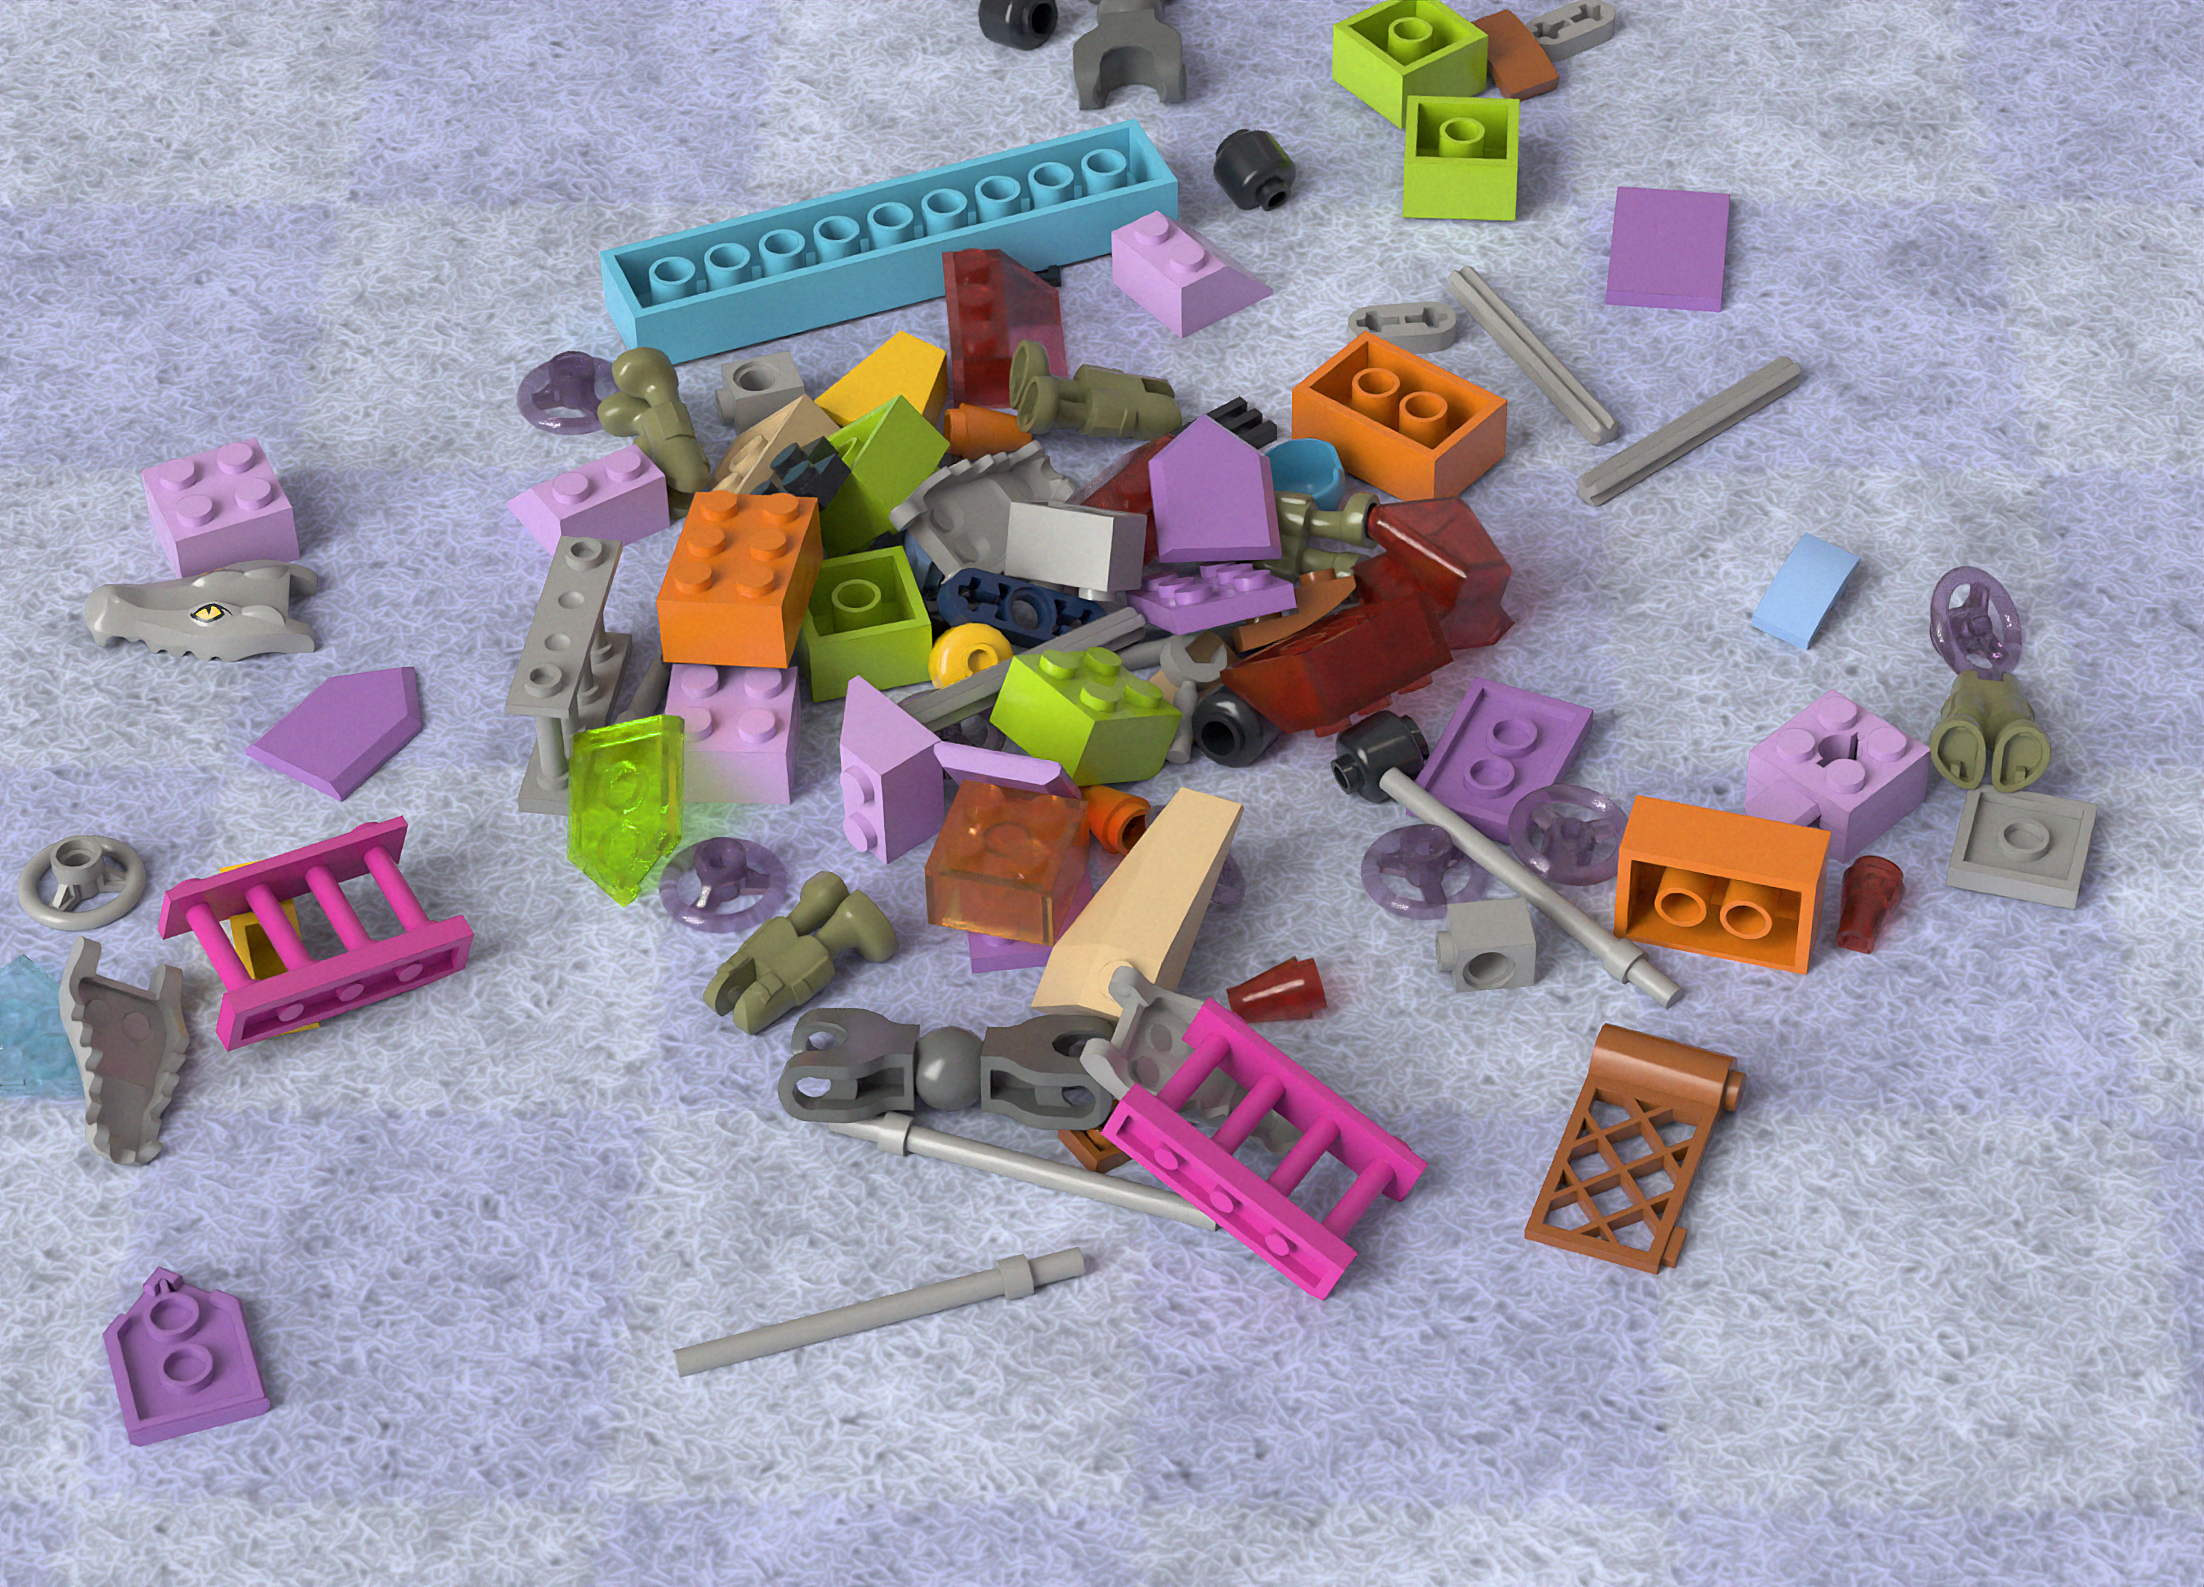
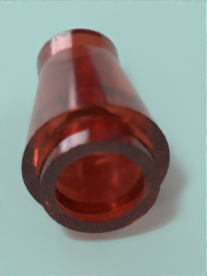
M1866 855L1857 858L1853 866L1848 867L1843 872L1839 928L1835 937V941L1840 948L1864 954H1870L1873 951L1877 938L1906 894L1903 872L1892 861L1880 856Z
M1296 955L1237 986L1225 989L1231 1011L1241 1016L1247 1024L1314 1019L1313 1012L1328 1008L1320 975L1313 957L1298 961Z

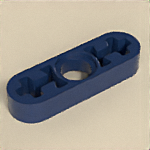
M977 568L960 570L940 587L937 594V607L940 615L950 626L956 627L966 623L987 624L999 630L1010 644L1026 649H1031L1076 629L1069 627L1076 620L1081 621V626L1108 615L1099 604L1093 601ZM965 588L970 590V600L980 603L972 611L968 609L967 599L958 595ZM997 597H999L996 606L990 604ZM1014 601H1024L1034 608L1038 617L1036 629H1025L1015 621L1012 614ZM1054 625L1060 626L1058 629L1051 633V630L1054 627Z

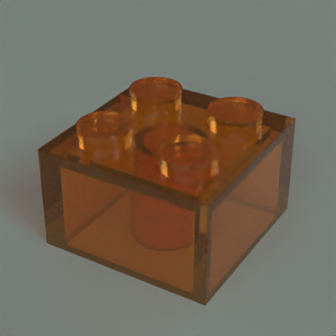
M963 779L924 867L928 924L1054 947L1090 859L1088 801Z

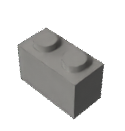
M1050 500L1011 501L1004 575L1026 578L1030 584L1059 592H1064L1065 585L1079 587V598L1115 601L1116 591L1141 589L1147 515Z

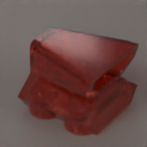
M1459 496L1385 503L1373 508L1369 518L1368 533L1386 552L1350 567L1351 573L1354 575L1356 587L1358 588L1357 599L1361 605L1372 612L1388 616L1394 622L1392 627L1393 633L1400 641L1413 648L1424 650L1428 654L1495 645L1515 624L1500 605L1512 569L1472 508Z

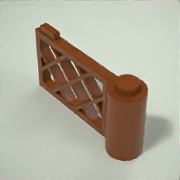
M1605 1023L1594 1045L1588 1075L1526 1225L1524 1239L1658 1275L1661 1265L1675 1269L1687 1239V1229L1677 1226L1717 1121H1721L1725 1110L1737 1112L1743 1098L1747 1074L1737 1071V1057ZM1597 1100L1624 1107L1631 1119L1601 1130L1592 1117L1591 1112ZM1670 1121L1697 1127L1692 1138L1670 1147L1665 1146L1654 1128ZM1585 1130L1588 1136L1581 1138ZM1641 1133L1653 1153L1624 1165L1611 1145ZM1598 1150L1610 1171L1580 1182L1570 1167L1572 1160ZM1684 1160L1680 1168L1677 1162ZM1664 1168L1674 1184L1673 1190L1646 1200L1634 1179ZM1563 1182H1564V1183L1566 1184L1567 1188H1564V1189L1560 1190V1189H1561V1186H1562V1184H1563ZM1620 1185L1633 1206L1602 1217L1590 1197ZM1574 1203H1578L1590 1223L1571 1231L1546 1224L1552 1211ZM1664 1212L1660 1221L1657 1214ZM1644 1221L1653 1234L1654 1239L1649 1252L1621 1245L1612 1231Z

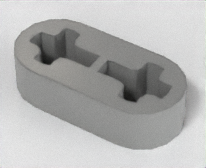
M1578 0L1534 18L1525 26L1538 41L1550 61L1555 63L1610 40L1615 33L1616 14L1612 5L1603 0Z
M1415 302L1361 307L1353 311L1348 317L1347 343L1349 344L1365 330L1368 332L1370 330H1377V333L1372 334L1412 354L1444 351L1450 348L1456 341L1457 315L1452 308L1439 302Z

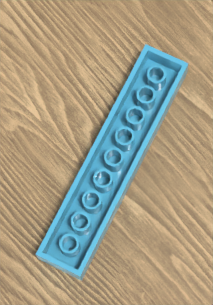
M1135 118L600 251L605 307L628 351L638 347L656 348L663 351L669 357L672 364H677L1007 279V276L1026 275L1048 269V266H1061L1112 253L1111 232L1141 217L1159 211L1178 221V181Z

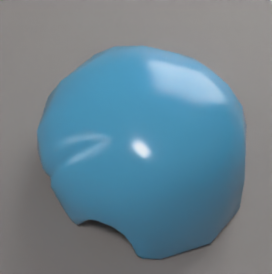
M1314 438L1294 439L1270 448L1264 454L1270 458L1274 491L1283 490L1284 492L1309 494L1314 497L1319 510H1337L1346 493V477L1337 450L1331 443Z

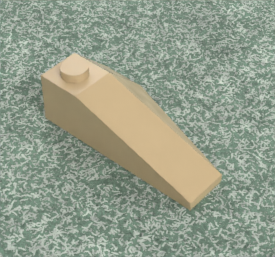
M805 393L737 436L710 474L707 485L712 491L727 490L734 494H750L758 485L771 477L774 472L770 468L771 462L787 446L798 443L800 447H803L822 436H825L827 439L828 436L841 428Z
M1181 787L1055 944L1030 1008L1046 1014L1095 1016L1108 1021L1116 1029L1123 1009L1109 994L1108 986L1113 972L1119 966L1134 968L1141 972L1151 983L1175 993L1243 814V804Z

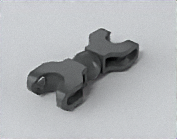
M1088 0L1098 5L1096 18L1098 26L1081 36L1073 45L1074 79L1079 110L1105 108V102L1110 92L1119 87L1132 84L1147 85L1157 90L1160 103L1186 100L1187 75L1185 65L1182 63L1183 46L1181 34L1171 26L1164 24L1165 11L1163 6L1171 0Z
M817 1008L804 1013L794 1027L791 1039L793 1057L787 1061L781 1072L777 1092L784 1110L795 1119L807 1122L854 1123L870 1119L882 1112L891 1110H914L917 1096H919L930 1107L949 1112L969 1108L981 1099V1113L1005 1114L1024 1125L1042 1130H1087L1099 1126L1107 1118L1111 1110L1113 1095L1085 1070L1080 1062V1058L1069 1057V1049L1078 1041L1090 1040L1092 1038L1105 1039L1111 1042L1115 1029L1108 1021L1095 1016L1048 1014L1028 1019L1019 1025L1010 1027H987L984 1041L973 1031L953 1025L932 1029L920 1038V1025L900 1024L889 1021L883 1015L867 1009ZM817 1032L830 1033L839 1041L840 1045L831 1049L819 1050L812 1045L809 1037ZM812 1077L830 1080L831 1087L822 1096L811 1097L799 1091L796 1083L802 1078ZM1084 1086L1094 1094L1095 1100L1087 1105H1075L1064 1097L1063 1090L1070 1087Z

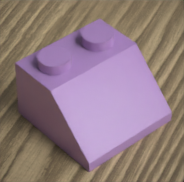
M1159 211L1141 217L1111 232L1112 282L1181 339L1272 295V289L1203 234Z
M636 444L615 451L572 471L560 474L553 479L529 488L507 501V507L552 557H554L560 536L622 541V547L670 527L665 475Z
M859 675L848 681L840 737L842 772L839 778L843 789L845 810L843 829L854 848L860 852L869 850L885 864H889L946 829L943 769L933 753L935 743H939L941 739Z

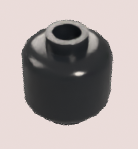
M980 0L978 8L979 26L983 35L992 42L1006 47L1031 51L1042 46L1053 34L1058 22L1056 1Z
M1241 129L1230 134L1218 146L1213 166V176L1239 209L1252 210L1261 206L1264 211L1269 212L1282 206L1291 195L1290 188L1296 178V166L1268 131Z
M1242 675L1228 678L1197 703L1191 717L1193 737L1204 755L1215 763L1231 768L1247 766L1278 740L1284 727V711L1274 692L1269 686L1258 679Z
M1381 710L1338 733L1335 742L1337 758L1331 761V769L1337 783L1346 794L1350 795L1357 791L1365 800L1379 803L1392 797L1379 786L1383 775L1389 769L1396 767L1415 782L1420 771L1424 768V761L1429 758V748L1421 730L1408 715L1399 717L1390 710Z

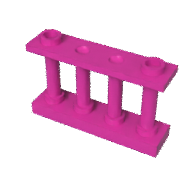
M403 816L380 823L366 822L357 826L349 833L205 879H187L177 884L173 889L165 891L158 925V932L162 939L165 940L193 931L228 991L223 994L215 1031L227 1052L413 990L465 969L474 933L464 916L461 914L440 922L429 920L397 867L408 829V824ZM371 873L406 933L383 941L371 940L338 883ZM313 892L347 952L322 961L312 959L279 902ZM253 911L288 972L262 981L252 979L219 922L229 919L230 916Z
M1209 996L1181 1039L1192 1047L1194 1052L1156 1096L1136 1082L1120 1100L1101 1134L1306 1293L1324 1301L1358 1255L1357 1251L1343 1242L1346 1236L1381 1193L1401 1203L1429 1164L1416 1155L1403 1140L1390 1135L1255 1032L1241 1016L1225 1009ZM1218 1067L1247 1089L1249 1093L1211 1138H1208L1177 1113L1214 1069ZM1273 1109L1303 1132L1304 1135L1268 1179L1264 1181L1234 1158L1233 1154L1266 1114ZM1325 1151H1327L1359 1175V1177L1323 1222L1319 1223L1291 1202L1288 1197Z

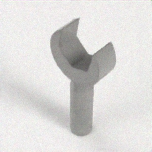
M1174 634L1164 644L1160 654V663L1165 676L1172 684L1180 688L1175 693L1173 706L1182 712L1183 715L1165 758L1176 764L1187 763L1190 758L1193 740L1191 717L1200 699L1197 692L1208 689L1223 674L1227 665V653L1223 644L1213 653L1209 663H1195L1182 646L1186 634Z

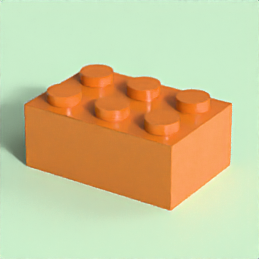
M1365 330L1292 388V440L1314 438L1331 443L1337 450L1344 471L1434 516L1505 456L1508 400Z
M727 490L695 493L656 599L663 662L788 668L823 561L818 498L795 497L788 493L772 495L734 494Z
M1636 795L1619 847L1613 935L1619 939L1629 938L1634 942L1807 975L1822 922L1832 831Z

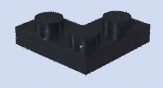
M822 436L803 447H800L798 443H793L783 449L770 464V468L774 471L771 477L758 485L750 494L772 495L788 493L795 497L818 498L820 512L826 509L852 470L838 456L839 452L825 436Z

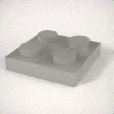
M1980 782L1975 789H1968L1948 865L1946 886L2075 910L2096 823L2098 804L2025 790H2016L2011 793L1998 792L1994 785Z

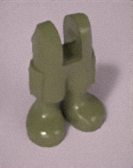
M1023 339L1016 347L1010 371L1009 397L1012 410H1018L1016 424L1021 432L1041 435L1052 430L1078 429V434L1088 435V437H1129L1130 439L1154 441L1156 438H1160L1182 426L1179 405L1174 400L1173 388L1166 379L1128 374L1115 368L1108 369L1089 364H1082L1076 371L1073 379L1064 378L1049 371L1048 353L1040 342Z
M634 348L622 353L614 361L611 372L614 382L621 392L614 393L605 398L598 406L597 415L603 429L615 437L641 435L633 441V444H636L665 475L669 518L671 520L685 518L688 515L695 493L702 492L701 490L708 483L710 463L702 446L696 440L686 404L681 402L678 390V376L669 357L663 351L656 348Z
M1283 490L1274 491L1282 550L1281 559L1236 560V564H1253V569L1270 570L1272 576L1293 584L1297 583L1298 576L1334 568L1337 579L1354 575L1356 588L1340 604L1359 603L1372 577L1373 559L1369 555L1347 551L1338 553L1310 548L1307 541L1312 536L1345 542L1356 547L1375 549L1379 543L1381 533V504L1378 496L1363 491L1358 492L1350 497L1344 510L1321 511L1312 495L1284 492Z
M1977 669L1961 671L1955 678L1951 693L1941 709V720L1935 725L1930 735V753L1936 769L1943 777L1963 789H1975L1984 775L1986 747L1993 753L1991 777L1992 783L1998 792L2011 793L2034 783L2046 770L2051 756L2050 738L2044 728L2035 723L2034 711L2025 698L2022 685L2016 675L2002 671L2000 681L1978 679Z
M819 871L804 883L801 888L799 903L786 918L784 916H776L774 919L768 918L748 940L744 941L736 953L718 967V973L710 981L703 994V1001L722 1017L734 1009L733 1022L735 1026L752 1036L772 1024L794 1006L797 1008L808 1002L811 997L830 985L836 973L833 959L841 953L853 948L859 956L871 962L880 963L886 961L898 950V939L884 913L865 893L857 889L849 894L844 881L833 872ZM818 928L820 929L814 936L809 935Z

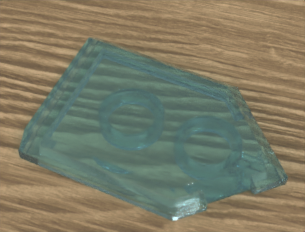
M25 954L0 969V1096L85 1095L77 1061L60 1016L58 992L61 984Z

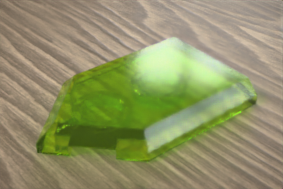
M660 714L574 733L569 740L567 859L623 908L631 904L641 892L640 882L661 856L668 858L683 839L685 719L680 716Z

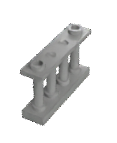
M560 536L505 703L506 714L535 716L537 738L518 794L519 812L582 817L633 650L632 634L605 632L603 616L606 601L622 554V541L594 539L591 537Z

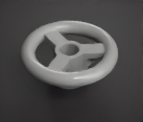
M96 835L70 836L47 846L30 859L18 880V899L27 915L46 927L61 931L96 929L120 919L138 903L146 887L147 873L138 853L119 840ZM103 856L118 861L126 871H118L106 865ZM52 867L53 874L57 879L58 890L55 897L46 905L38 897L37 885L41 876ZM100 892H121L115 899L96 909L70 912L81 900L92 898Z

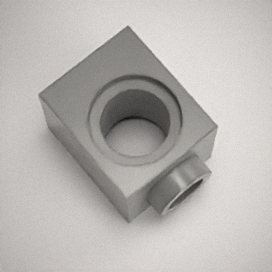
M789 350L721 364L723 388L714 391L716 409L721 424L732 423L737 436L805 394L803 381Z
M1526 897L1447 904L1446 931L1436 932L1435 935L1436 958L1439 971L1451 970L1456 993L1534 986L1536 939Z

